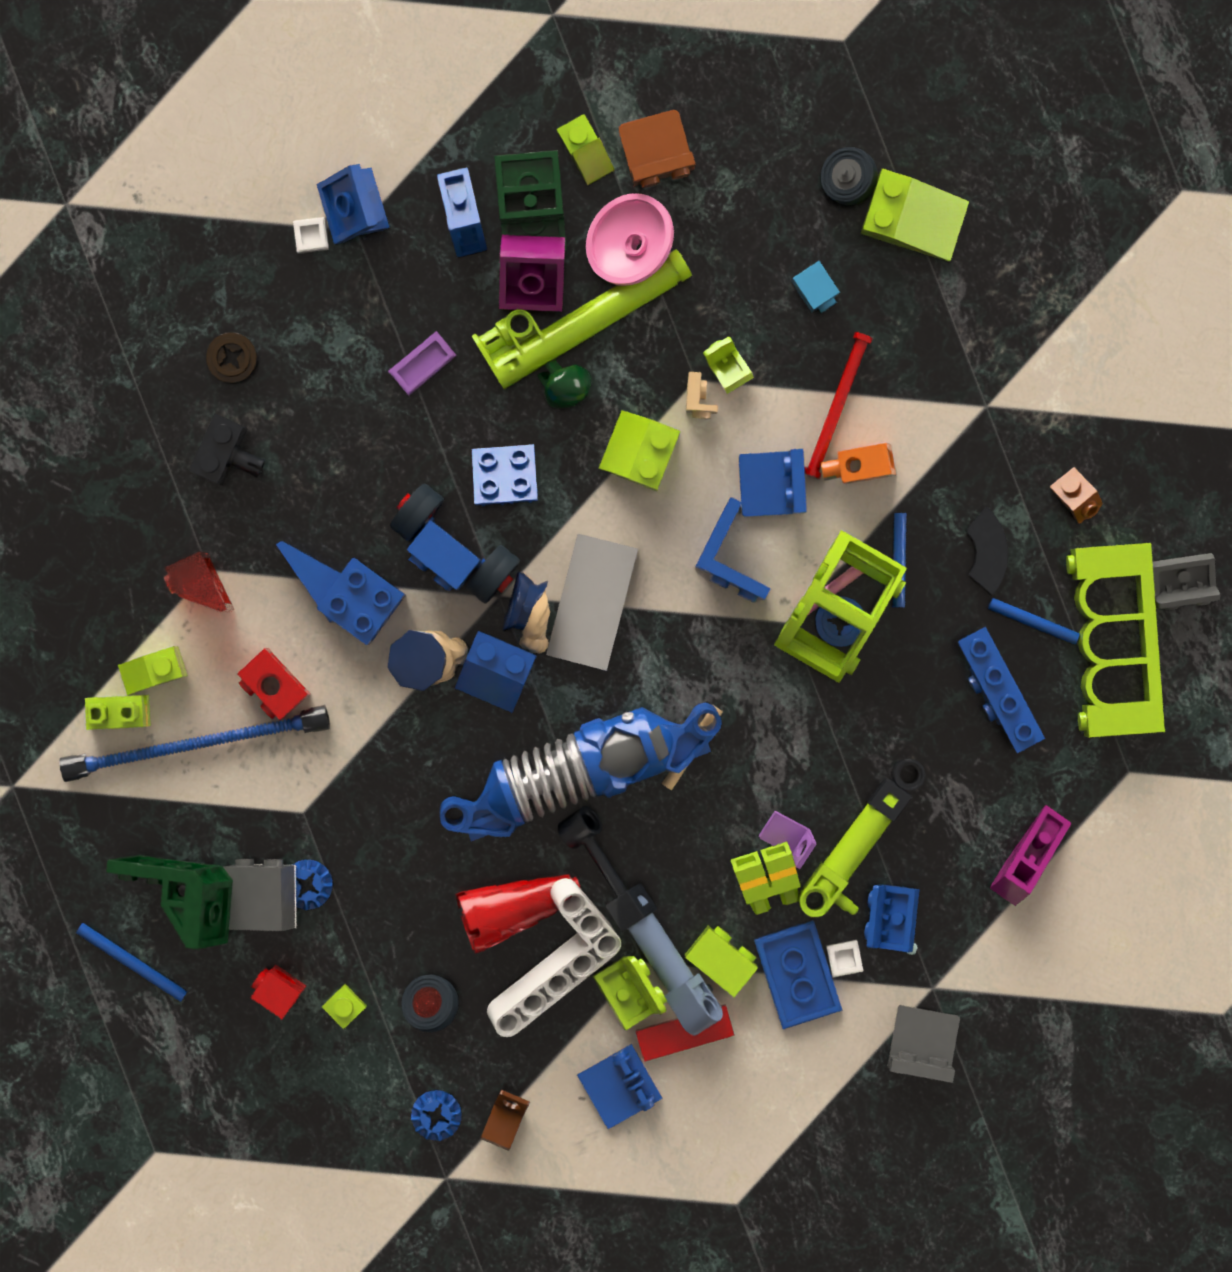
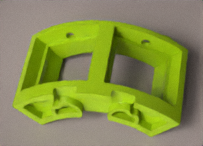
M841 530L815 573L805 595L801 597L785 623L774 646L840 683L846 673L853 674L861 660L857 655L880 619L891 597L893 596L897 599L906 582L901 579L907 568ZM839 560L846 562L886 586L871 614L824 588ZM814 604L861 630L846 654L800 628Z

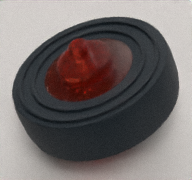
M424 975L416 978L408 985L402 997V1012L405 1019L411 1026L423 1032H437L446 1028L453 1021L458 1011L459 1001L456 990L450 982L436 975Z

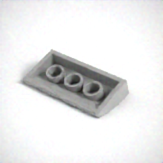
M577 534L546 655L607 671L638 552L637 548Z

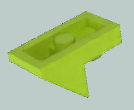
M585 114L557 129L560 138L587 186L615 171L600 138H597Z

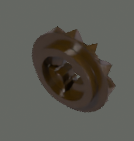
M233 332L221 334L210 343L207 349V366L210 372L221 381L228 383L247 379L255 369L257 359L255 348L252 342L241 334ZM225 346L233 353L243 350L237 358L239 369L231 363L220 366L227 359L226 351L224 350Z

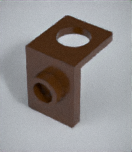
M501 1090L485 1125L481 1140L509 1151L530 1101ZM506 1100L515 1102V1103L518 1104V1105L511 1104V1103H509V1102L506 1101Z

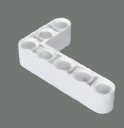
M565 878L555 882L551 888L550 896L563 917L576 930L577 934L488 1005L487 1015L497 1033L502 1037H511L520 1032L614 957L621 948V940L609 921L571 879Z

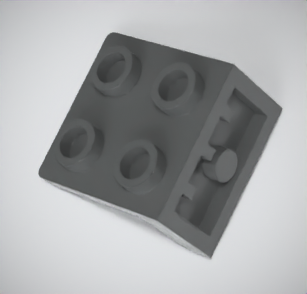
M899 1005L887 1064L890 1072L953 1083L955 1069L952 1067L960 1017L954 1014Z

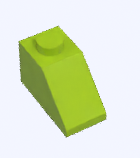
M179 646L169 647L118 665L127 695L188 676Z

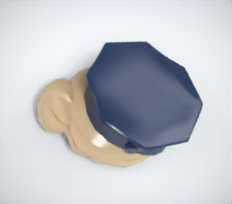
M524 572L516 573L512 595L505 614L503 631L512 628L521 630L520 646L530 653H543L549 645L546 638V629L550 609L545 591L548 581L537 585Z
M409 630L391 644L388 669L400 687L425 691L432 685L450 680L455 675L457 667L465 663L469 648L465 641L459 637L450 639L442 631L427 630L420 632Z

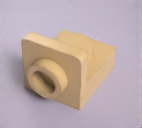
M701 372L688 373L686 412H692V418L711 419V414L718 413V405L699 404L700 399H706L707 381L701 380Z

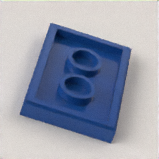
M814 920L754 939L783 1030L843 1011Z

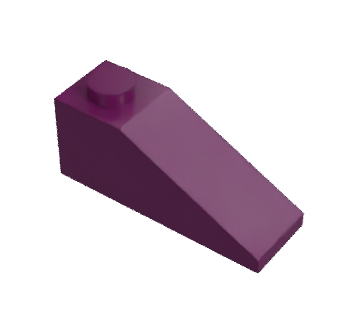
M1045 805L1002 866L990 889L1014 906L1028 897L1066 834L1071 822Z

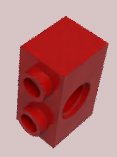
M264 648L237 673L242 679L239 685L250 696L255 693L263 701L260 707L271 719H274L276 716L279 720L284 719L311 694L269 648ZM269 677L276 678L280 684L279 691L275 695L268 694L264 689V682Z
M275 965L271 970L265 968L258 975L251 986L255 990L251 998L283 1019L307 985L278 965Z

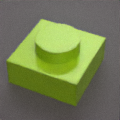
M346 984L322 1006L343 1029L367 1007Z

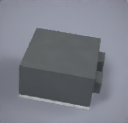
M235 859V865L224 866V869L233 880L229 930L285 931L296 928V865H283V859H266L264 864H254V859Z

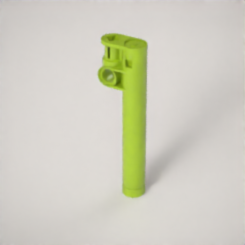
M675 249L669 253L660 269L648 279L633 285H615L541 331L527 311L517 309L496 322L495 327L481 336L475 333L472 335V338L502 388L506 389L546 365L547 362L554 360L678 285V282L685 281L692 274L679 251ZM516 317H524L528 320L529 327L523 333H516L511 329L512 320ZM499 337V339H497V340H495L494 342H492V343H490L489 345H487L489 342H491V341H493L494 339H496V338Z

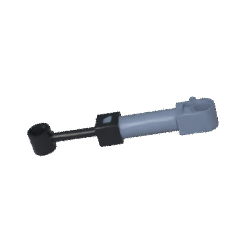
M581 807L558 824V833L562 841L573 849H577L582 845L585 846L617 898L606 904V908L622 932L626 929L629 930L669 992L665 995L666 1000L683 1028L689 1034L698 1035L720 1021L723 1016L722 1008L712 994L713 987L710 984H706L699 973L693 976L653 914L657 907L642 884L639 883L627 890L594 839L602 831V824L598 815L589 807Z

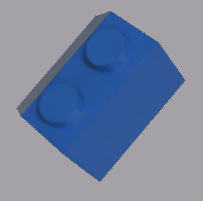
M478 631L455 689L513 713L537 655L482 631Z

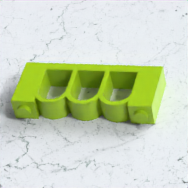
M1151 543L1071 549V555L1066 557L1067 573L1072 574L1073 580H1081L1075 589L1074 600L1081 615L1089 619L1082 626L1077 643L1080 653L1087 661L1092 663L1085 670L1081 680L1083 696L1091 705H1082V712H1078L1079 730L1084 731L1085 737L1165 732ZM1135 576L1138 613L1103 616L1092 612L1087 606L1085 599L1086 591L1095 580ZM1139 620L1141 657L1105 660L1095 656L1091 651L1089 635L1098 624ZM1142 664L1144 701L1104 703L1094 695L1092 681L1095 674L1102 668Z

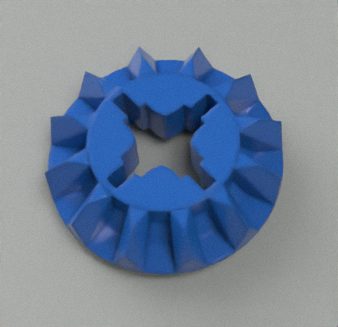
M839 596L842 599L848 601L849 603L863 610L862 607L853 599ZM820 607L815 621L817 632L821 638L828 644L837 647L853 644L861 630L850 624L845 625L842 631H840L839 636L837 625L827 622V619L836 618L837 616Z
M308 859L294 863L298 879L306 880L313 873L315 874L312 885L319 891L317 893L316 891L308 890L300 896L302 885L296 879V907L304 910L320 907L328 900L332 892L333 882L330 872L323 864L315 860Z
M440 1090L428 1091L422 1094L414 1103L411 1121L416 1132L426 1140L441 1141L451 1137L458 1129L461 1122V1108L457 1100L449 1093ZM439 1104H442L441 1115L446 1120H449V1122L438 1120L434 1127L431 1128V1117L426 1112H423V1110L434 1112Z

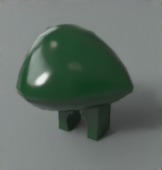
M556 360L547 362L545 365L549 369L550 374L548 371L537 375L545 387L546 402L550 407L556 409L577 405L587 397L591 386V375L588 370L579 365L562 368Z

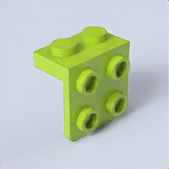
M623 956L592 976L624 1030H628L651 1014L661 1015L667 1011L664 1006L667 1002L666 997L658 986L653 987L649 981L648 976L651 973L642 959L637 961L634 956Z

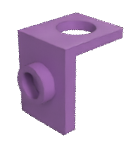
M774 811L759 834L761 840L773 846L788 842L795 867L801 869L816 846V841L809 828L777 811Z

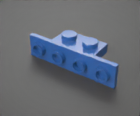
M984 627L957 641L971 667L968 670L972 676L967 678L975 694L981 692L986 704L982 705L985 714L990 722L996 720L998 725H1002L1016 753L1045 739L987 628Z

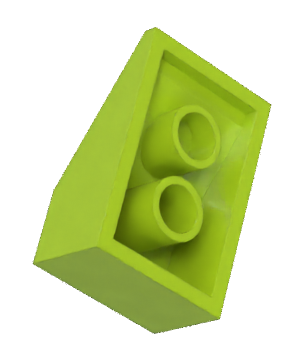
M882 168L860 234L950 262L969 201L914 178Z

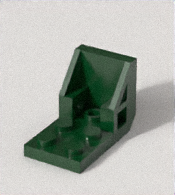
M141 855L107 860L106 873L119 874V880L137 881L138 878H147L146 883L162 885L161 907L186 948L202 949L228 943L233 880L223 866ZM181 884L185 886L184 897L178 891Z

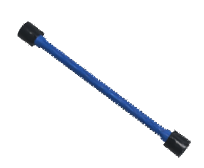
M326 705L302 710L300 715L294 716L291 720L288 718L279 722H268V724L264 723V725L260 724V726L256 725V727L253 725L252 728L248 726V728L244 727V729L240 728V730L236 729V731L233 729L228 732L224 731V733L220 732L213 733L212 735L209 734L208 736L193 737V739L189 738V740L185 739V741L181 740V742L178 740L177 743L173 741V743L169 742V744L165 743V745L158 744L153 747L149 746V748L145 747L138 748L137 750L123 751L122 753L118 752V754L114 753V755L110 754V756L106 755V757L104 755L102 757L98 756V758L94 756L87 757L86 754L61 757L59 759L60 771L64 782L88 777L91 772L97 771L99 767L102 769L103 766L106 768L107 766L111 767V765L115 766V764L122 765L127 762L142 761L143 759L157 758L158 756L162 757V755L166 756V754L170 755V753L174 754V752L177 754L182 751L186 752V750L190 751L197 750L198 748L201 749L202 747L217 746V744L221 745V743L225 744V742L229 743V741L232 743L233 741L237 742V740L241 741V739L245 740V738L249 739V737L252 739L257 736L261 737V735L265 736L272 735L273 733L287 732L288 730L292 731V729L296 731L304 730V733L329 730V715Z

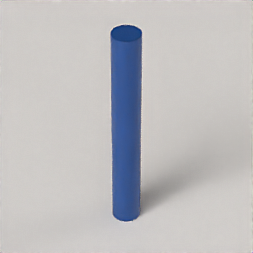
M894 513L893 560L906 567L907 513ZM906 571L901 579L903 581H905ZM905 586L897 599L893 597L892 607H905Z
M992 598L989 603L988 609L1071 644L1075 645L1080 635L1078 632L995 598Z

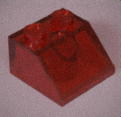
M199 551L165 567L168 575L164 576V580L172 594L176 593L178 597L220 612L235 610L208 553Z

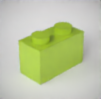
M708 925L685 953V958L735 997L758 969V966L753 962L757 957L745 947L741 946L738 950L729 943L732 937L719 926L714 930Z

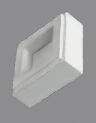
M325 217L293 221L298 254L329 250Z
M857 940L826 946L833 978L864 972Z

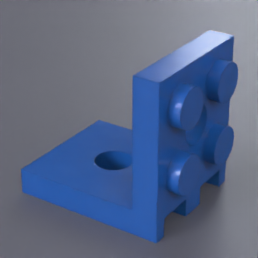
M730 497L695 567L712 575L709 581L725 589L730 584L740 589L737 595L756 603L757 599L765 600L771 588L714 560L742 502Z

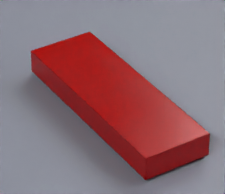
M726 1004L721 1005L722 1019L698 1035L689 1034L683 1028L678 1018L636 1030L644 1062L735 1036Z

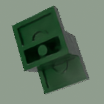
M558 150L494 156L502 235L565 237V252H567Z

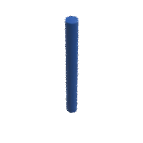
M82 923L78 928L76 934L181 1002L188 991L86 924Z

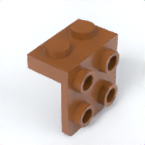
M666 111L623 123L619 126V134L634 186L641 185L642 188L651 187L659 184V179L672 176L673 180L689 176L690 171L695 169L693 153L689 150L678 111Z

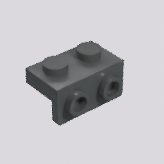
M1212 553L1152 562L1155 603L1159 609L1175 610L1184 605L1195 604L1202 606L1210 604L1212 601L1220 600V592L1216 587L1215 558Z

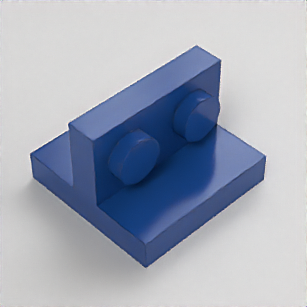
M360 164L349 165L316 184L334 244L345 243L358 235L380 232L390 228L372 167L361 169Z

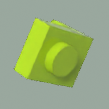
M730 337L714 342L703 352L708 366L727 394L754 378Z

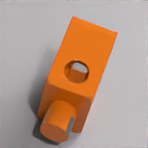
M888 443L837 452L838 459L821 462L825 481L842 478V483L850 484L896 476L892 447ZM860 460V470L851 471V462Z

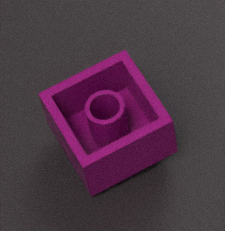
M502 235L499 309L562 311L565 237Z

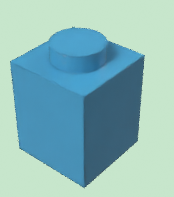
M820 261L792 278L791 283L811 313L817 309L823 313L837 303L834 298L838 296L840 291Z

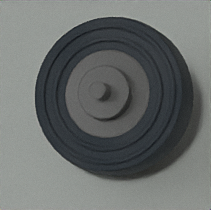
M845 147L833 152L826 159L821 170V183L824 191L831 199L844 205H854L866 200L874 191L878 180V170L872 157L863 150L854 147Z

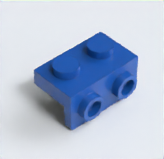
M885 884L873 886V890H871L868 896V907L871 909L870 920L867 922L864 931L867 948L913 952L920 889Z

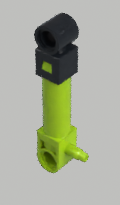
M903 758L894 764L891 773L893 780L891 781L886 777L882 780L867 800L868 804L824 863L821 862L802 887L798 895V903L806 915L811 917L823 916L834 903L852 915L858 912L859 907L842 892L849 884L847 881L892 821L895 822L912 799V796L907 791L918 789L923 784L925 770L920 762L911 758ZM911 765L916 770V777L912 782L904 783L901 780L900 772L905 766ZM818 892L822 894L823 902L818 908L807 906L806 898L810 893Z

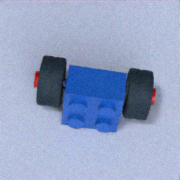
M422 484L412 495L407 494L396 508L399 511L390 523L391 529L408 542L415 539L407 548V551L412 554L409 560L422 571L426 572L430 568L437 575L433 580L447 591H451L452 588L460 591L473 575L466 589L486 604L498 591L503 593L513 581L511 574L519 565V558L500 545L486 560L484 558L480 560L433 522V516L443 504L444 498L427 484Z

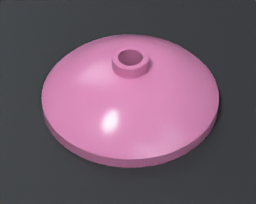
M633 193L623 195L606 204L592 221L586 239V254L594 272L605 281L622 286L637 284L651 277L664 264L672 248L674 228L671 216L659 201L645 194ZM642 243L641 247L636 250L637 246Z

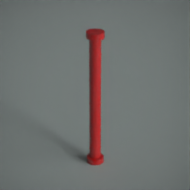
M855 332L853 336L855 343L808 468L804 467L805 475L819 480L822 473L819 472L821 462L824 461L867 344L870 345L873 339L863 333Z

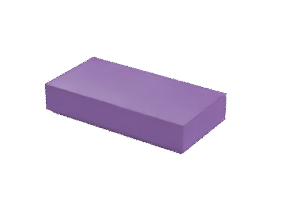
M436 331L388 372L410 396L456 358L457 355Z

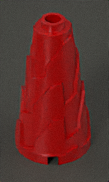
M569 874L529 881L520 880L456 893L458 909H463L461 919L474 953L485 951L509 937L538 924V921L555 914L559 909L550 896L552 886L560 879L567 878L573 880L580 887L577 877L571 878Z

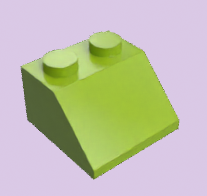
M622 410L599 469L657 492L680 431L657 421Z

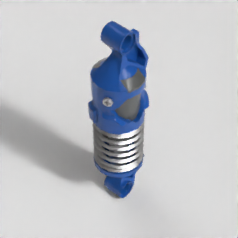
M699 703L692 709L683 724L667 721L643 707L606 721L598 718L584 723L579 731L574 732V735L569 734L567 736V742L563 743L562 740L557 739L555 750L551 744L546 743L544 746L545 756L540 748L535 747L533 750L534 760L528 752H523V765L515 755L511 758V764L505 758L503 761L501 759L494 762L484 790L477 801L472 802L453 796L448 797L442 802L440 806L441 824L449 831L468 833L471 841L487 835L509 837L517 827L524 825L525 822H532L533 815L528 799H532L538 816H544V810L539 798L541 794L549 811L554 813L556 809L550 793L552 790L560 807L565 809L567 806L565 798H570L571 803L576 805L578 802L577 794L581 795L586 801L589 798V793L594 798L596 794L598 797L605 795L610 798L626 792L628 785L666 771L680 773L694 758L711 752L708 743L720 730L722 724L721 717L713 705ZM710 713L714 716L713 722L710 725L701 726L698 724V719L701 715ZM450 808H458L463 814L459 819L451 820L447 818L445 813Z

